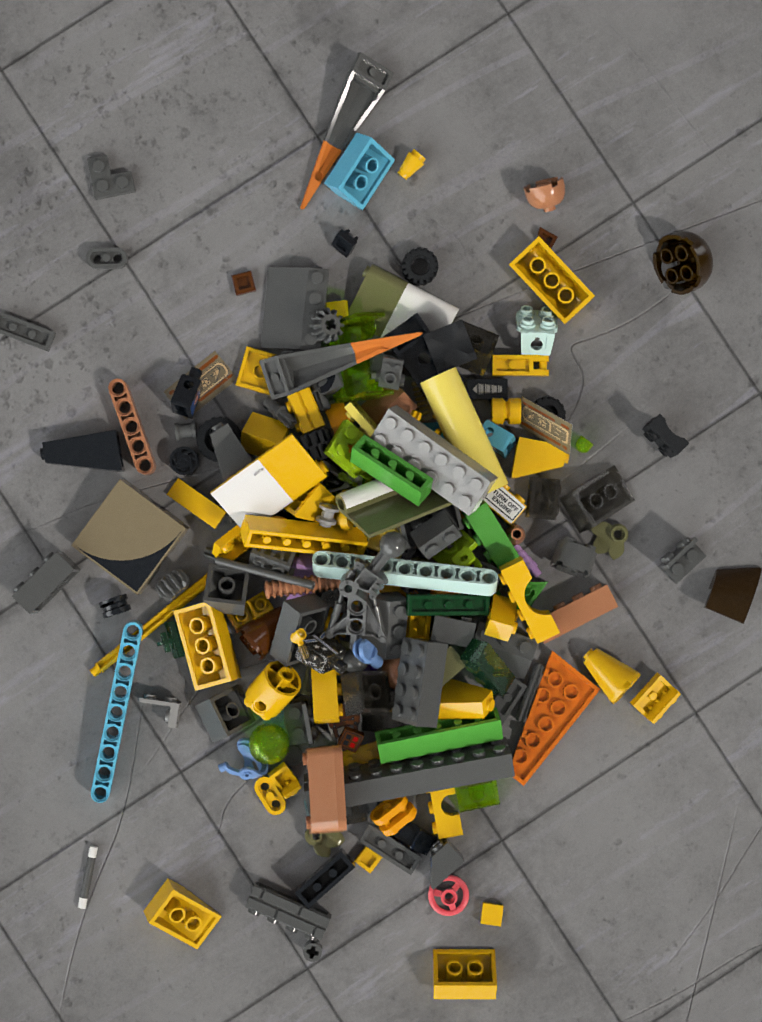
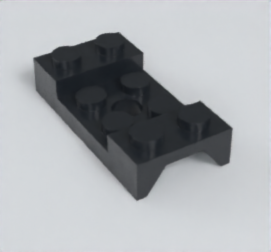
M416 313L383 337L423 332L421 336L398 345L391 350L399 360H404L403 366L426 398L420 383L438 375L423 337L424 334L431 331L419 314ZM420 353H427L430 360L427 364L419 362L418 356Z

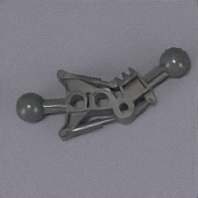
M395 531L387 532L381 537L379 541L380 551L371 563L368 560L363 561L357 558L354 562V567L350 568L341 577L339 584L340 595L338 601L335 602L325 637L331 639L336 635H350L349 650L343 654L342 661L346 663L343 667L352 674L361 673L368 665L362 663L353 654V644L357 639L362 638V636L374 637L381 643L387 640V633L376 596L380 594L379 590H383V584L388 583V578L381 569L390 558L399 557L406 549L404 537L401 533ZM347 597V610L340 616L344 604L342 602L343 598ZM353 601H360L362 605H355ZM353 620H358V621H360L362 624L356 625V624H354L352 621H353Z

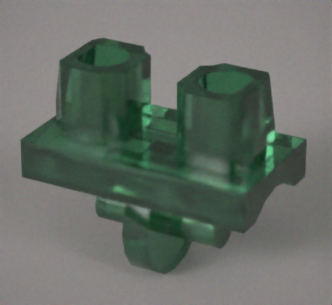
M175 621L164 623L166 632L160 633L162 641L156 643L157 647L163 645L165 653L172 650L174 659L183 657L185 652L179 639L177 623Z

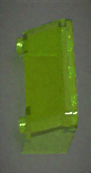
M357 312L343 317L340 320V323L345 324L344 327L340 328L343 334L338 336V340H331L330 343H327V346L364 341L372 338L376 332L374 320L384 317L385 312ZM367 359L341 371L344 386L333 395L336 403L373 400L393 395L394 390L383 391V387H378L379 382H375V379L371 377L370 359Z

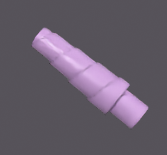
M515 545V550L519 556H522L529 572L535 578L538 577L542 572L537 567V563L533 561L520 545Z

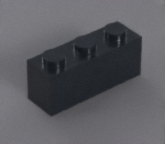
M341 848L295 889L296 896L309 909L355 868L356 863Z

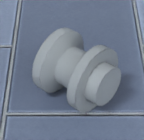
M320 503L319 508L322 509V513L316 516V521L322 527L331 528V525H336L337 521L333 517L334 513L339 512V509L334 504Z

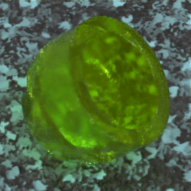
M580 436L576 442V449L582 453L588 452L594 446L583 436Z

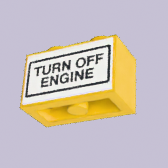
M506 484L488 493L484 501L492 512L511 526L527 506L524 504L526 501L519 494L516 493L514 496L508 491L510 487Z

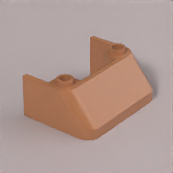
M342 745L306 748L305 753H302L303 766L307 765L310 799V816H306V829H310L309 834L344 832L347 830Z

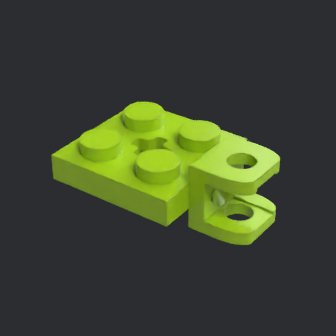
M348 419L343 420L323 453L352 478L360 475L366 480H371L373 476L350 462L351 453L348 452V445L354 446L364 433Z
M460 530L463 536L450 544L454 545L450 550L446 547L432 557L437 563L468 567L474 565V567L482 568L481 562L472 552L478 544L464 530Z

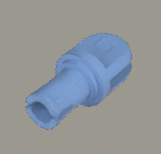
M359 638L354 642L352 651L358 660L364 664H370L374 669L375 667L378 669L383 665V658L378 655L377 648L369 640Z

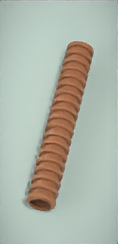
M305 575L303 579L315 581L313 590L282 581H274V579L271 582L266 580L264 583L265 596L267 599H270L272 596L273 598L277 596L283 597V595L288 597L289 594L296 596V593L302 595L303 592L309 594L311 591L312 593H315V591L320 593L322 590L327 592L328 589L334 591L337 588L339 590L341 580L313 577V575L307 577Z

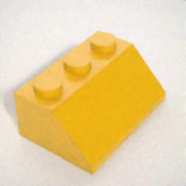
M433 949V999H496L495 949Z

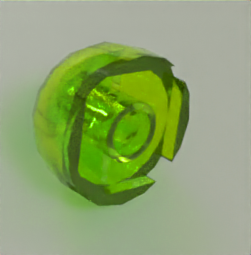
M264 723L252 731L249 738V750L256 761L262 764L273 765L284 759L289 751L290 740L287 732L281 726Z

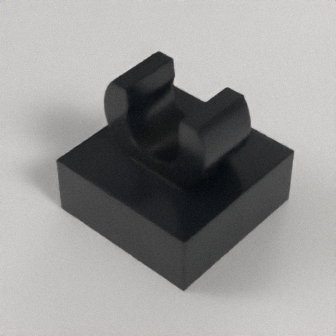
M341 229L331 246L347 258L356 246L358 237L356 236L353 239L348 235L349 229L345 231Z

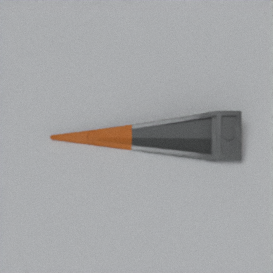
M361 52L357 53L350 70L346 74L300 209H304L347 143L386 91L394 74Z
M423 332L281 353L262 359L259 362L271 399L273 400L291 395L421 336Z

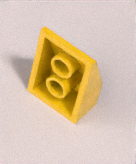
M167 878L143 911L149 924L195 949L200 947L222 917L221 914L185 887Z

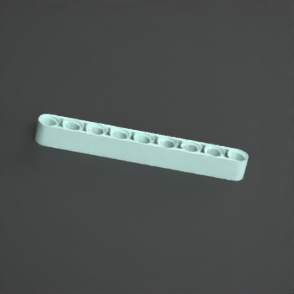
M317 551L312 556V572L320 578L341 580V577L350 568L354 567V562L357 558L363 561L368 560L371 563L375 556ZM390 558L381 569L382 571L384 570V574L388 578V583L383 585L491 596L497 590L498 574L492 569Z

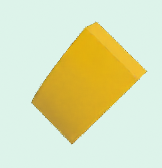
M264 591L246 601L244 616L226 615L236 629L274 608L265 596Z

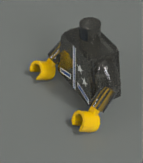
M330 616L327 617L325 623L326 628H328V624L331 618ZM299 628L291 634V641L298 644L295 658L303 662L304 665L311 667L320 674L335 670L341 675L347 670L348 664L343 661L346 649L342 646L339 635L328 639L325 637L326 630L306 638L307 634L303 628Z

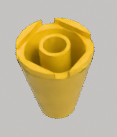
M591 648L583 657L586 659L584 665L613 704L621 699L624 693L641 676L637 670L598 648L595 650Z

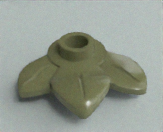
M599 522L590 528L592 533L597 536L593 542V546L596 547V553L603 554L609 552L613 560L623 554L624 542L628 538V530L624 525H611L608 522ZM616 530L621 532L620 538L614 536Z
M310 829L305 831L306 842L312 845L315 853L321 857H330L331 848L338 847L345 841L344 836L340 832L318 834V838L313 839V834H309Z

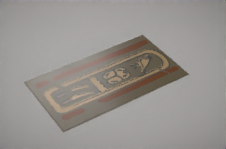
M216 351L195 366V368L203 371L200 378L203 390L195 413L237 380V377ZM179 380L164 391L170 401Z
M522 396L520 427L570 455L572 424Z

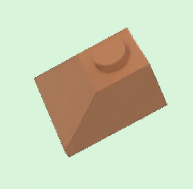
M381 387L361 405V408L377 425L388 408L397 405L409 414L412 410H418V406L400 387L399 390Z

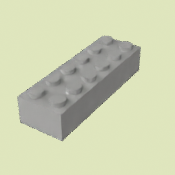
M397 405L388 408L370 437L433 478L431 489L468 516L478 509L498 478Z

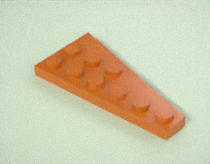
M552 650L512 757L515 773L513 778L523 786L600 691L599 687Z

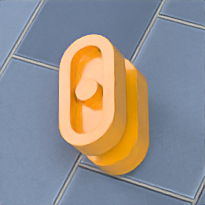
M407 797L384 800L372 810L370 819L375 825L379 826V829L385 836H392L398 833L407 823L414 820L417 809L411 802H408Z

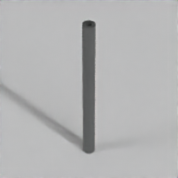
M217 556L215 561L217 565L313 590L315 587V581Z

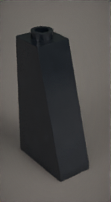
M116 430L42 442L43 448H40L41 458L47 464L125 472L119 434Z

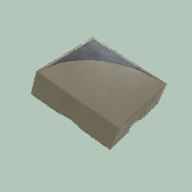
M119 479L71 546L138 595L145 590L159 571L163 560L175 549L190 527L167 510L154 504L146 494L127 480Z

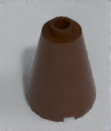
M281 606L235 629L236 634L239 631L242 634L239 639L253 655L257 653L260 656L258 658L259 661L264 660L270 652L282 609Z

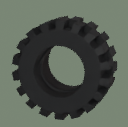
M324 428L296 437L313 460L318 462L330 460L323 452L334 436L332 428Z

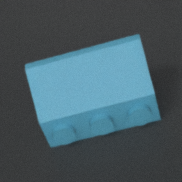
M356 133L324 184L335 194L363 210L395 159L372 137Z

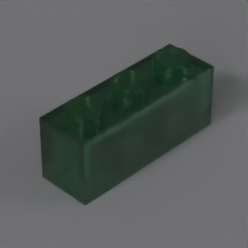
M472 638L460 659L466 665V670L475 676L474 679L484 688L492 690L493 696L504 697L515 679V675L488 642Z

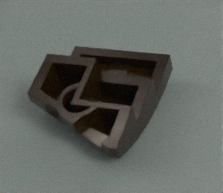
M762 568L716 570L708 588L711 591L704 608L744 624L759 583Z

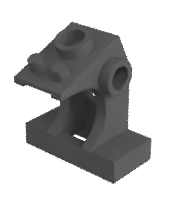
M385 351L374 356L371 370L377 371L375 382H379L378 387L399 390V386L404 387L405 376H410V374L403 366L404 360H399L392 351Z

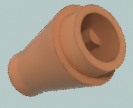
M511 525L505 531L512 545H518L525 539V531L519 525ZM515 530L520 533L518 538L513 536Z

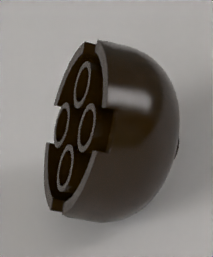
M678 231L666 235L658 241L657 250L653 253L654 270L661 284L665 281L672 290V293L678 295L688 294L701 288L708 281L713 269V256L703 238L689 231ZM677 261L678 265L668 268L664 277L661 270L662 262L670 264ZM683 280L686 281V282L680 283V284L677 283V282H680V281H683Z

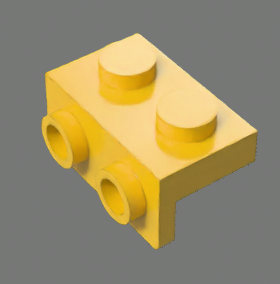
M657 672L631 700L630 704L645 718L655 724L667 709L676 702L681 693Z

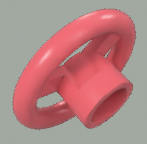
M449 875L444 881L455 882L451 888L443 891L436 888L433 890L430 885L428 891V900L431 907L437 913L444 916H453L460 913L469 901V890L466 883L455 875ZM461 887L463 899L461 904L456 907V891ZM451 893L453 896L451 899H446L445 895ZM434 896L441 897L442 903L449 906L450 910L439 907Z

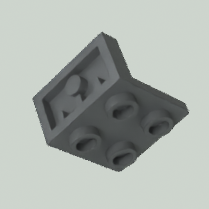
M696 537L683 538L676 544L677 549L674 552H668L661 558L662 563L659 567L675 584L681 581L706 557L703 551L695 544L698 541Z
M252 548L248 564L289 575L296 552Z
M307 700L289 703L283 710L290 746L309 742V745L314 744L318 734L316 724L312 725L311 718H313L312 704L308 705Z

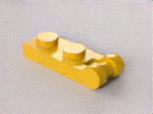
M492 355V376L548 377L547 362H549V356ZM533 362H539V369H533Z

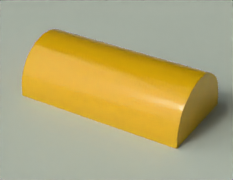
M539 236L509 264L564 324L568 323L595 297Z

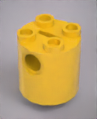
M279 661L270 662L248 686L245 693L246 697L244 698L245 705L264 720L276 717L301 689V679L297 671L292 666L285 667Z

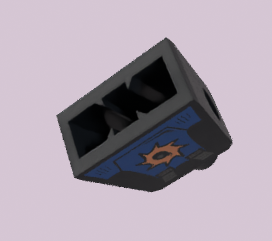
M191 367L188 375H181L170 401L173 413L190 419L193 418L203 390L202 381L200 380L203 371Z

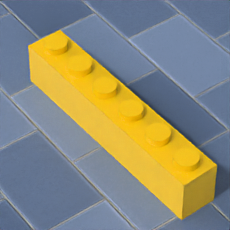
M245 514L240 529L244 547L314 554L317 551H331L364 555L368 545L366 535L357 527H353L351 530H342L338 525H331V528H326L316 522Z

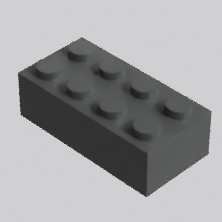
M403 637L392 720L416 727L437 728L448 644L423 638Z

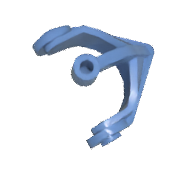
M241 738L237 742V748L244 758L243 768H232L228 762L218 765L220 772L227 771L229 774L240 776L244 780L259 778L268 772V762L263 751L249 738ZM252 761H255L259 770H255Z

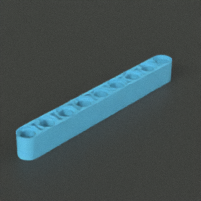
M131 620L126 623L122 633L91 788V797L97 803L105 802L112 789L143 634V626L137 620ZM130 625L138 627L139 633L137 635H131L128 632ZM127 645L132 646L135 653L133 655L125 654L124 647ZM128 666L131 673L129 675H122L120 667ZM116 687H125L127 693L123 696L118 695ZM118 706L122 709L123 713L116 716L112 713V708ZM116 727L119 733L112 736L108 733V728ZM104 748H113L114 754L111 756L106 755ZM107 767L110 770V774L107 776L102 775L100 768ZM96 788H104L106 794L103 796L98 795Z

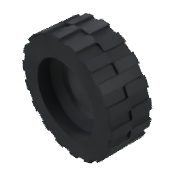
M213 417L210 420H206L200 426L199 432H197L196 441L199 451L213 462H218L214 448L210 444L209 433L212 432L211 428L219 422L223 424L227 422L241 443L239 427L228 418Z

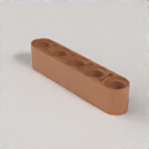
M113 379L109 383L108 389L134 465L139 473L151 475L156 470V462L130 388L122 379ZM117 384H123L124 390L120 394H115L114 392ZM124 403H129L131 407L127 413L121 412V406ZM136 422V431L130 433L127 428L129 423ZM138 441L144 443V448L140 452H136L134 449V445ZM145 460H149L151 463V467L147 471L141 469V464Z

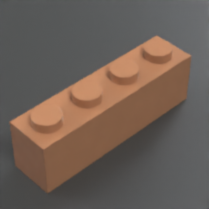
M598 583L589 588L590 592L584 595L580 592L572 596L573 601L567 604L562 601L554 605V610L550 613L560 633L543 641V643L545 644L617 608L618 605L608 585Z

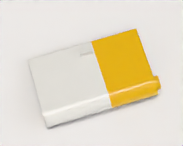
M291 433L210 493L241 528L245 514L272 517L327 478L326 472L329 469L323 461L313 460Z

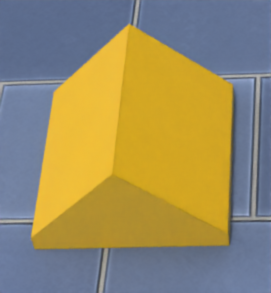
M252 412L241 432V445L247 453L261 456L287 437L290 428H287L279 420Z

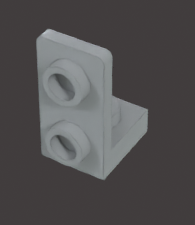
M147 693L144 694V697H139L138 702L170 706V710L167 709L165 722H168L169 728L178 727L182 702H177V698L165 696L164 700L156 699L157 695Z

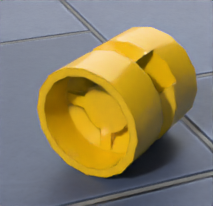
M491 398V422L503 424L507 421L508 424H521V398H509L507 401L504 398Z

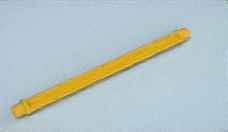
M207 573L142 625L143 634L141 641L174 615L173 611L182 609L199 593L205 590ZM137 629L131 635H137L139 633V629ZM120 644L96 662L95 666L90 669L94 677L101 672H105L106 669L117 661ZM130 645L125 646V654L129 652L133 647Z

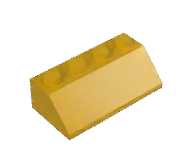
M204 602L173 611L195 691L242 678L224 613Z

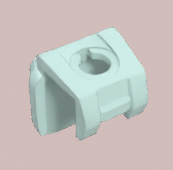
M529 305L521 306V309L516 313V329L521 332V355L550 356L555 333L558 331L557 316L548 306H543L541 310H533V307ZM538 337L542 341V346H531V343Z

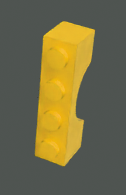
M522 556L499 566L501 573L498 576L503 585H508L510 591L507 594L511 602H516L520 608L516 611L521 621L526 620L529 626L526 628L530 639L535 638L538 644L559 634V629L550 611L535 609L525 600V589L532 576Z

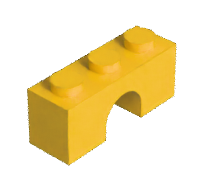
M455 788L428 792L431 795V801L428 802L429 812L434 814L435 822H431L433 834H438L439 839L463 835L459 812L448 813L441 807L442 800L446 796L456 794Z

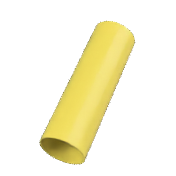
M454 367L421 382L420 385L445 440L498 477L488 493L508 484L457 368Z

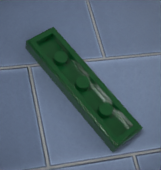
M406 594L407 616L489 615L490 596L472 594Z

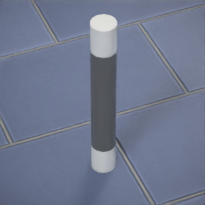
M90 846L78 902V908L86 909L98 850L97 846Z

